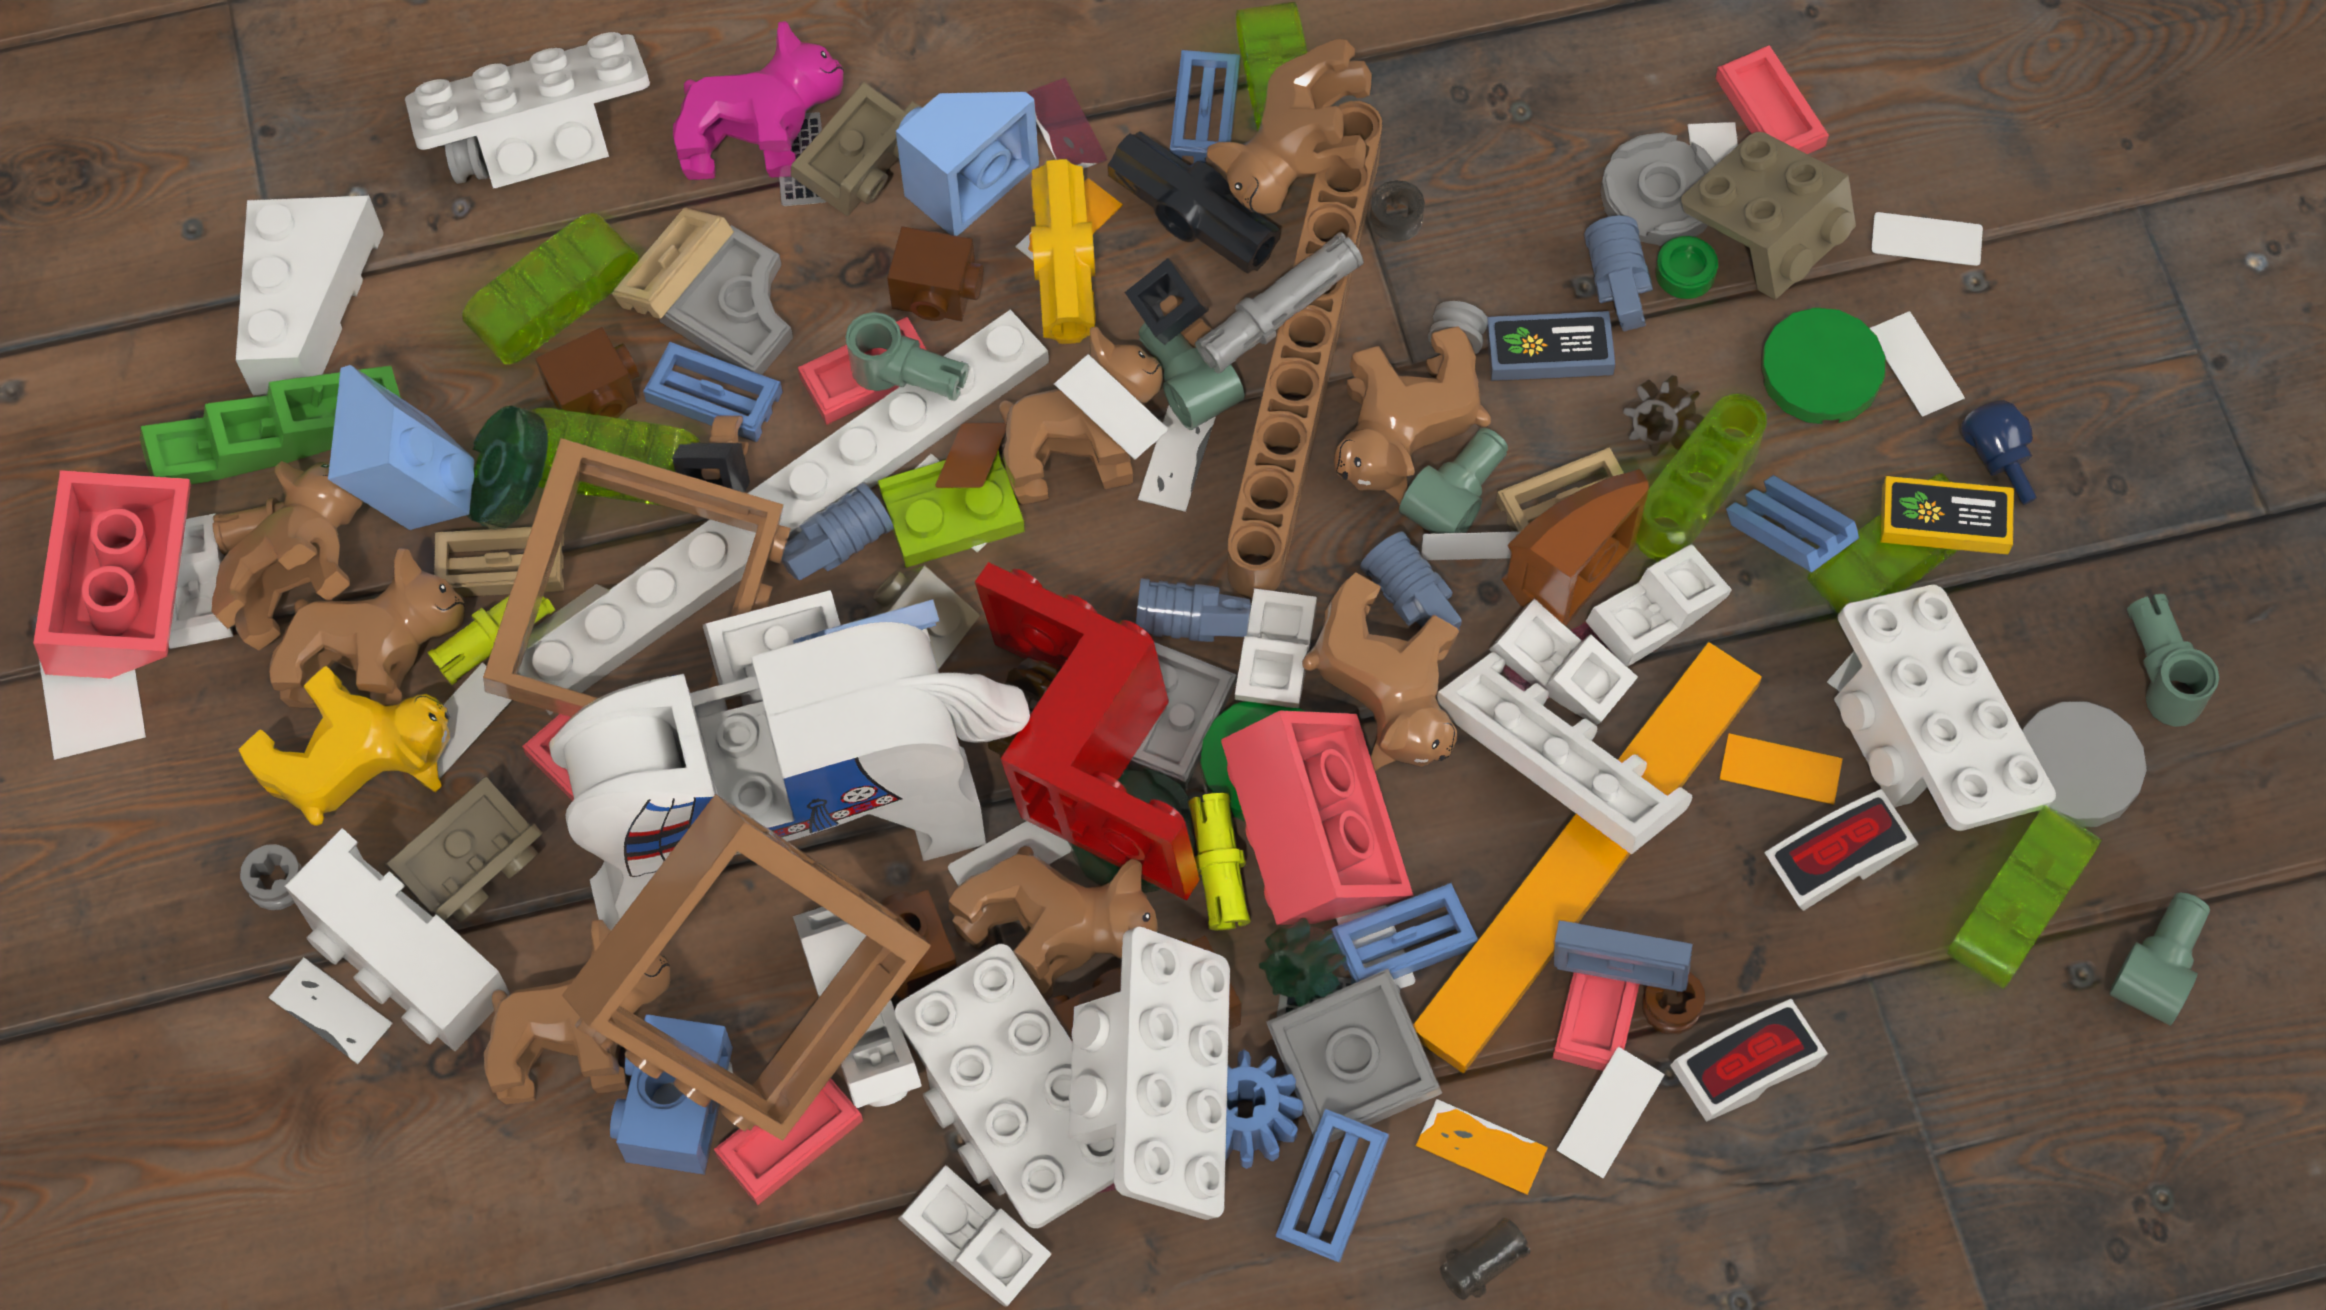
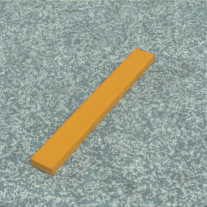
M1708 642L1618 760L1623 763L1629 757L1636 754L1646 761L1647 767L1641 777L1668 796L1685 784L1759 687L1762 676ZM1575 814L1413 1024L1421 1044L1464 1074L1554 956L1555 937L1559 920L1579 923L1631 854L1582 817Z

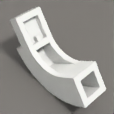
M824 907L793 916L818 997L822 995L866 937L865 934ZM891 999L841 1063V1068L856 1108L868 1104L875 1107L890 1105L904 1098L908 1091L922 1087L915 1062L902 1030L896 1021Z

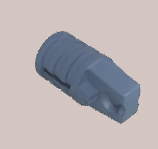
M1622 215L1600 219L1591 224L1584 233L1586 246L1589 249L1595 275L1594 282L1599 302L1602 304L1614 300L1622 331L1644 327L1646 322L1639 294L1652 291L1653 288L1648 266L1645 264L1639 238L1638 223L1634 218Z
M862 482L854 487V491L846 493L840 497V500L835 503L832 502L825 507V510L815 513L800 524L799 527L802 531L787 542L781 562L788 573L797 580H802L821 568L829 571L847 561L853 553H858L864 549V546L868 543L871 544L879 539V536L883 533L887 534L894 529L892 521L876 495Z
M1398 532L1389 536L1373 548L1363 559L1360 569L1366 576H1370L1374 583L1381 587L1380 590L1383 592V596L1389 603L1394 605L1393 609L1408 626L1417 622L1422 628L1432 615H1435L1460 630L1459 627L1462 620L1448 602L1453 592L1437 572H1433L1431 565L1420 556L1421 553L1417 548L1410 544V539L1404 532Z
M1141 578L1136 624L1156 637L1171 636V638L1180 639L1181 637L1189 638L1190 641L1213 642L1214 636L1244 637L1247 636L1251 603L1250 599L1219 594V587L1202 584L1192 586L1180 582L1173 584L1161 580L1155 582L1150 581V579Z

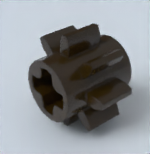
M1675 375L1665 380L1660 390L1650 380L1637 387L1638 395L1643 402H1632L1623 410L1624 414L1633 417L1634 431L1629 436L1630 440L1633 441L1640 438L1645 443L1650 444L1653 456H1657L1665 450L1669 441L1680 452L1692 444L1691 436L1685 429L1696 430L1706 422L1705 417L1696 414L1694 401L1699 397V391L1688 393L1683 388L1678 387V379ZM1658 406L1664 407L1663 413L1656 411V408ZM1666 418L1673 420L1670 426L1665 424Z

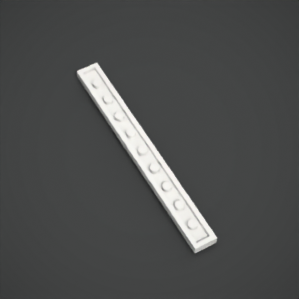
M1010 309L944 355V357L959 362L963 361L969 365L964 388H960L961 394L956 401L909 384L899 387L747 494L784 504L780 525L791 528L788 542L802 531L799 525L817 512H822L826 506L832 502H837L846 493H851L854 491V487L862 482L871 489L878 484V480L891 475L1048 364V350ZM711 519L611 588L610 592L527 649L518 675L582 693L741 581L756 533ZM546 710L549 715L554 713L552 711Z

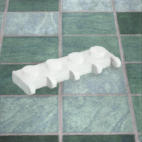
M1495 652L1488 654L1438 691V705L1440 709L1448 714L1453 723L1630 854L1637 851L1679 817L1692 801V795L1682 787L1677 788L1667 796L1643 779L1641 776L1646 770L1647 762L1636 754L1621 763L1592 742L1597 733V726L1588 719H1583L1572 727L1543 705L1548 698L1549 692L1538 683L1522 691L1500 675L1505 666V659Z

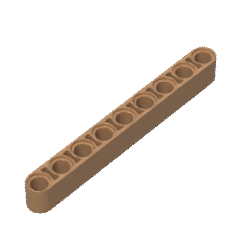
M1348 101L1338 106L1343 113V136L1360 135L1366 143L1364 167L1351 169L1347 165L1338 164L1316 173L1293 268L1323 247L1326 242L1321 241V239L1333 238L1339 232H1342L1345 238L1349 237L1359 250L1379 165L1382 135V118L1379 112L1370 104L1362 101ZM1335 188H1348V189H1350V190H1352V191H1349V192H1338V191H1335V190H1333V189H1335ZM1354 271L1335 283L1328 290L1329 293L1318 297L1299 313L1297 312L1284 322L1278 329L1228 538L1227 578L1235 591L1248 598H1253L1254 588L1275 591L1283 579ZM1301 340H1310L1318 345L1305 348L1295 343ZM1299 393L1306 398L1299 401H1290L1283 398L1282 395ZM1275 446H1287L1294 451L1286 455H1278L1272 453L1269 449ZM1264 499H1272L1279 502L1281 506L1275 509H1263L1258 507L1256 503ZM1250 554H1261L1266 556L1269 561L1261 565H1251L1244 562L1242 558Z

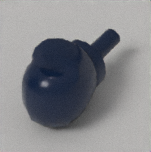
M2005 400L1982 405L1970 412L1962 422L1961 433L1965 442L1977 449L1976 452L1983 464L1987 466L1990 475L1994 476L2006 471L2023 505L2037 499L2020 466L2032 457L2027 447L2033 440L2029 419L2022 415L2014 404Z

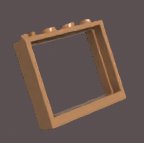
M561 438L483 676L485 692L572 717L583 707L598 699L597 697L518 675L580 481L756 533L730 617L768 606L773 586L763 584L762 580L768 561L781 563L791 529L780 525L784 504ZM715 668L708 688L719 685ZM726 703L728 710L736 708L735 705Z
M715 794L562 996L581 1017L575 1024V1027L591 1036L601 1048L609 1050L614 1042L627 1049L624 1054L626 1058L647 1075L658 1079L665 1071L676 1078L673 1082L675 1087L698 1105L707 1107L710 1101L714 1100L723 1106L721 1113L741 1130L746 1132L749 1129L751 1131L756 1125L783 1141L931 945L899 915ZM737 851L866 935L753 1085L620 1006Z

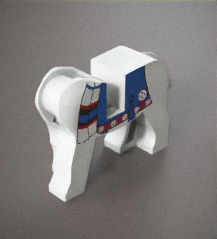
M879 622L854 626L751 656L762 702L697 718L684 674L630 685L594 700L568 720L551 739L549 748L553 761L558 766L567 769L574 800L568 806L565 815L569 833L580 847L604 860L600 870L590 879L599 920H603L610 930L614 928L715 794L787 842L871 814L914 829L923 861L985 845L981 806L965 750L959 746L957 737L966 742H989L1021 731L1030 719L1029 707L1023 691L1016 686L998 683L980 674L939 673L929 638L922 630L903 623Z

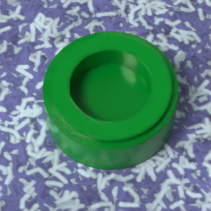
M1692 236L1676 237L1665 243L1658 254L1655 268L1656 280L1660 287L1671 296L1681 299L1700 297L1707 293L1714 284L1718 269V258L1714 249L1702 239Z

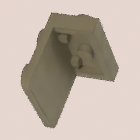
M1764 132L1750 134L1681 197L1683 211L1686 214L1750 248L1757 290L1775 300L1795 282L1801 281L1809 273L1813 265L1835 245L1843 243L1856 227L1849 175Z

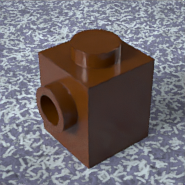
M901 226L887 276L892 309L912 312L916 316L930 321H940L944 318L963 321L968 299H978L983 281L984 267L983 264L975 263L973 239Z
M603 327L535 358L544 387L571 435L596 423L611 422L620 417L627 408L637 404L631 380L639 377L637 367L623 343L613 347Z
M928 889L916 894L910 891L898 892L879 902L899 915L931 945L894 994L897 1003L957 968L955 955Z

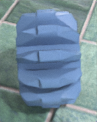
M1242 1050L1238 1053L1237 1067L1231 1069L1228 1065L1225 1160L1230 1156L1232 1150L1240 1151L1241 1166L1247 1169L1252 1167L1254 1150L1259 1149L1265 1158L1274 1161L1279 1157L1277 1140L1283 1142L1295 1141L1298 1128L1291 1120L1302 1116L1303 1101L1290 1096L1296 1087V1079L1292 1074L1274 1077L1276 1060L1272 1056L1266 1057L1258 1068L1250 1067L1251 1057L1249 1052ZM1247 1100L1253 1102V1117H1238V1101Z

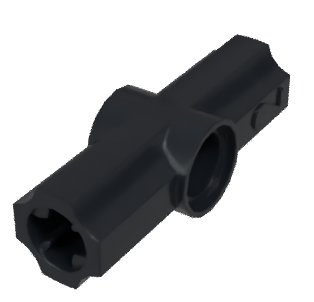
M1140 131L1133 135L1129 133L1119 143L1112 159L1107 165L1108 176L1152 206L1159 222L1172 235L1185 242H1193L1196 238L1247 274L1253 270L1258 271L1266 263L1275 245L1280 240V228L1260 214L1245 210L1238 199L1233 196L1228 182L1214 168L1202 162H1195L1189 166Z

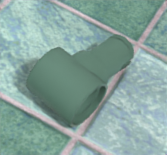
M872 312L862 314L854 319L847 328L845 338L852 376L860 386L868 390L881 391L895 385L904 387L906 384L945 396L952 401H956L960 396V388H964L968 377V363L959 362L920 348L918 340L901 335L900 327L896 321L883 313ZM874 348L887 350L881 355L871 356L864 354Z
M1146 323L1141 326L1138 334L1140 336L1139 340L1161 364L1164 370V394L1172 411L1184 427L1193 430L1244 400L1243 386L1232 365H1229L1222 373L1218 374L1206 364L1197 348H1193L1181 333L1164 345L1155 338Z
M1480 428L1454 461L1443 463L1438 471L1431 466H1427L1416 476L1401 501L1399 513L1432 534L1466 533L1482 505V498H1480L1482 494L1481 485L1507 455L1508 445L1506 441L1495 431L1488 428Z
M2165 594L2153 595L2151 599L2153 605H2151L2147 596L2135 601L2127 608L2128 616L2134 623L2147 656L2143 662L2151 681L2145 697L2147 708L2153 717L2163 724L2174 727L2186 726L2199 717L2215 692L2219 682L2218 668L2208 655L2194 649L2192 643L2183 640L2168 605L2167 596ZM2170 681L2185 683L2194 694H2185L2178 691Z
M2182 892L2176 893L2163 915L2154 936L2147 937L2142 945L2137 942L2133 945L2111 987L2109 995L2171 1026L2182 1009L2198 975L2197 972L2191 970L2194 962L2191 954L2210 913L2209 906L2194 895Z

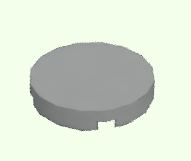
M1663 132L1639 135L1620 145L1611 156V161L1605 168L1600 190L1604 211L1608 217L1622 215L1634 218L1638 223L1640 242L1662 246L1676 237H1695L1703 233L1708 225L1683 211L1681 197L1717 164L1704 148L1694 142L1690 146L1685 142L1677 141V135Z
M2087 701L2060 702L2039 711L2023 728L2022 731L2055 789V800L2047 808L2042 809L2048 815L2056 817L2057 820L2055 822L2069 827H2098L2119 818L2140 793L2147 771L2144 747L2131 725L2112 710Z

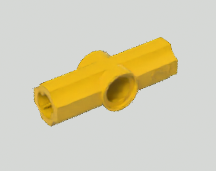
M1067 159L1048 160L1041 167L1032 170L1031 180L1033 212H1035L1036 226H1031L1035 280L1040 282L1043 338L1053 339L1059 344L1080 343L1085 337L1090 336V328L1095 327L1096 324L1094 291L1092 292L1091 277L1095 276L1092 222H1087L1083 166L1074 165Z

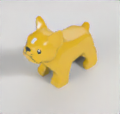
M324 666L304 685L306 692L323 716L304 753L282 752L277 748L274 749L275 742L261 729L238 749L253 776L268 793L274 797L287 800L296 808L301 809L306 819L312 825L319 826L323 823L324 813L336 810L367 781L383 771L409 773L421 784L436 793L442 787L438 777L437 761L450 740L447 726L450 715L448 709L442 703L427 694L405 699L398 705L383 706L369 698L351 695L342 685V681L330 668Z

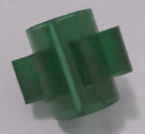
M1301 918L1290 926L1288 930L1280 927L1264 940L1268 948L1274 953L1259 963V968L1265 971L1267 980L1273 988L1272 993L1275 996L1281 994L1286 997H1295L1298 1006L1302 1007L1317 995L1325 998L1340 985L1338 978L1332 971L1347 960L1345 955L1339 953V948L1332 937L1333 931L1331 929L1324 931L1320 928H1310L1307 919Z

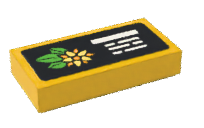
M1886 476L1882 485L1880 543L2008 555L2013 546L2014 488Z

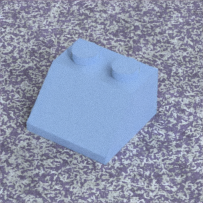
M1026 92L939 93L923 108L916 107L903 118L899 128L896 130L904 196L947 233L954 236L962 233L1039 165L1034 98Z
M352 365L341 367L328 480L409 530L469 515L471 489L474 481V458L429 416Z

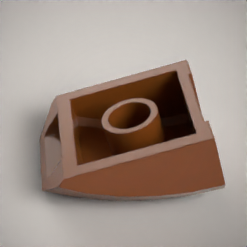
M1641 469L1610 477L1585 487L1561 500L1530 522L1507 545L1511 550L1508 573L1501 580L1519 605L1524 608L1535 599L1564 626L1572 620L1636 545L1649 491L1648 481Z

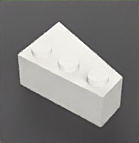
M369 195L247 200L236 362L253 396L267 395L268 384L272 381L323 375L342 331L340 321L351 296H357L363 283L361 276L363 268L372 248H378L384 234Z
M341 828L284 886L312 929V932L306 939L323 957L334 965L344 958L359 971L353 977L354 980L376 1001L384 1004L391 997L402 1006L406 1012L401 1019L425 1042L431 1044L439 1037L456 1051L494 1011L492 1004L493 992L502 990L507 995L510 994L499 970L437 914L432 917L401 891L404 884L388 871L382 876L365 862L356 848L357 842Z

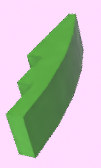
M391 365L359 370L400 397ZM340 372L272 381L268 384L267 396L205 404L203 418L141 426L140 442L149 476L190 479L192 485L274 467L281 461L289 463L331 450Z

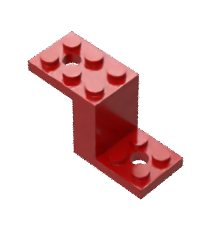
M988 562L975 580V585L995 645L1023 659L1029 657L1048 663L1053 662L1062 667L1031 712L1027 725L1017 733L1001 757V762L1020 817L1120 868L1132 858L1138 860L1142 864V879L1187 901L1200 878L1183 816L1165 802L1152 799L1149 803H1146L1128 794L1125 787L1118 781L1169 703L1154 640L1147 631L1133 622L1122 620L1120 623H1116L1098 614L1088 602L1078 596L1067 594L1065 597H1062L1043 588L1037 579L1023 570L1012 569L1009 572Z

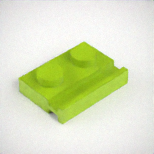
M999 450L985 483L980 488H937L935 484L946 460L878 480L879 491L892 521L893 532L906 568L964 551L980 544L990 543L1025 532L1024 520L1008 475L1002 465Z

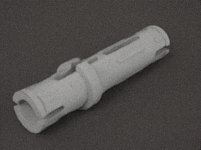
M1339 232L1325 243L1323 247L1275 281L1264 292L1258 294L1253 299L1245 297L1236 304L1235 313L1195 342L1202 359L1210 368H1213L1216 373L1220 374L1225 368L1235 362L1237 358L1249 349H1252L1259 342L1266 345L1276 337L1275 330L1282 326L1284 322L1311 304L1343 277H1346L1356 268L1363 265V257L1356 245L1349 237L1345 238V235Z

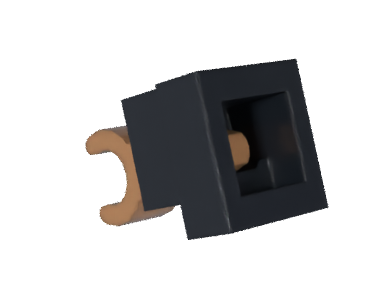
M1169 258L1124 292L1155 338L1164 345L1181 333L1196 348L1195 342L1212 330L1201 318V316L1208 312V307L1187 277Z
M717 415L712 424L709 443L679 444L672 457L675 472L745 493L750 483L745 461L749 444L748 442H738V430L743 422V417Z

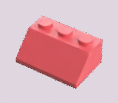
M60 470L33 642L45 675L111 679L167 657L191 489L190 479Z
M1278 711L1221 739L1228 762V776L1238 795L1246 822V836L1254 849L1265 885V899L1273 912L1276 925L1317 924L1403 901L1414 896L1357 714Z

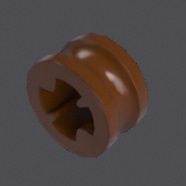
M1689 972L1686 991H1678L1677 997L1684 993L1689 998L1685 1002L1682 1014L1668 1013L1670 1005H1667L1664 1009L1659 1006L1658 1002L1662 1000L1665 992L1664 988L1647 986L1642 1000L1643 1014L1647 1022L1657 1031L1665 1034H1681L1689 1031L1698 1022L1705 1003V990L1700 980L1691 972Z

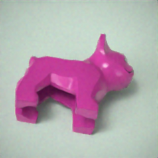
M786 21L778 22L775 55L770 63L761 71L747 74L704 77L697 82L692 79L686 80L684 83L685 98L681 104L680 115L673 124V138L678 160H680L682 171L687 179L715 178V163L710 157L726 135L759 145L760 150L764 151L765 165L769 177H792L790 176L791 165L796 160V157L791 148L801 131L805 112L816 104H822L836 98L841 93L844 69L840 62L833 59L824 47L801 42L792 32L789 24Z

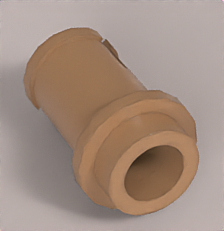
M272 497L267 499L265 506L228 514H215L212 525L220 552L228 554L234 546L253 531L265 518L280 510L284 506V502H279L277 498Z

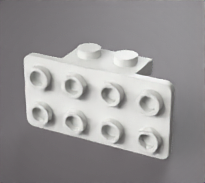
M609 32L591 38L587 45L566 51L561 48L545 49L535 53L529 61L511 66L504 64L486 65L476 70L471 77L452 82L444 79L428 81L418 86L415 92L407 95L405 101L418 149H430L477 136L494 189L609 157L594 103L643 90L650 85V81L633 35Z
M1928 585L1849 603L1838 614V621L1863 667L1838 693L1834 700L1841 712L1843 722L1851 730L1868 762L1874 780L1880 785L1894 807L1912 803L1928 787L1947 824L1954 830L1963 831L2045 809L2055 800L2056 792L1950 599L1941 587Z
M831 590L704 624L703 629L719 685L690 693L697 718L727 711L725 700L741 696L743 706L762 702L751 656L794 644V639L840 626ZM923 629L922 631H923V632L927 635V637L929 638V634H928L927 629Z
M1136 927L1127 930L1123 935L1121 992L1074 1007L1071 1091L1069 1095V1138L1086 1144H1092L1115 1137L1114 1184L1120 1194L1209 1220L1221 1216L1224 1211L1230 968L1227 960L1221 955L1144 927Z
M998 944L989 948L897 1004L895 1008L896 1021L926 1068L930 1090L923 1093V1097L930 1111L943 1129L952 1123L965 1142L963 1146L958 1148V1152L974 1180L979 1184L988 1178L999 1196L1006 1193L1023 1221L1029 1227L1041 1228L1114 1183L1115 1137L1092 1144H1086L1069 1138V1095L1071 1091L1073 1042L1009 946Z

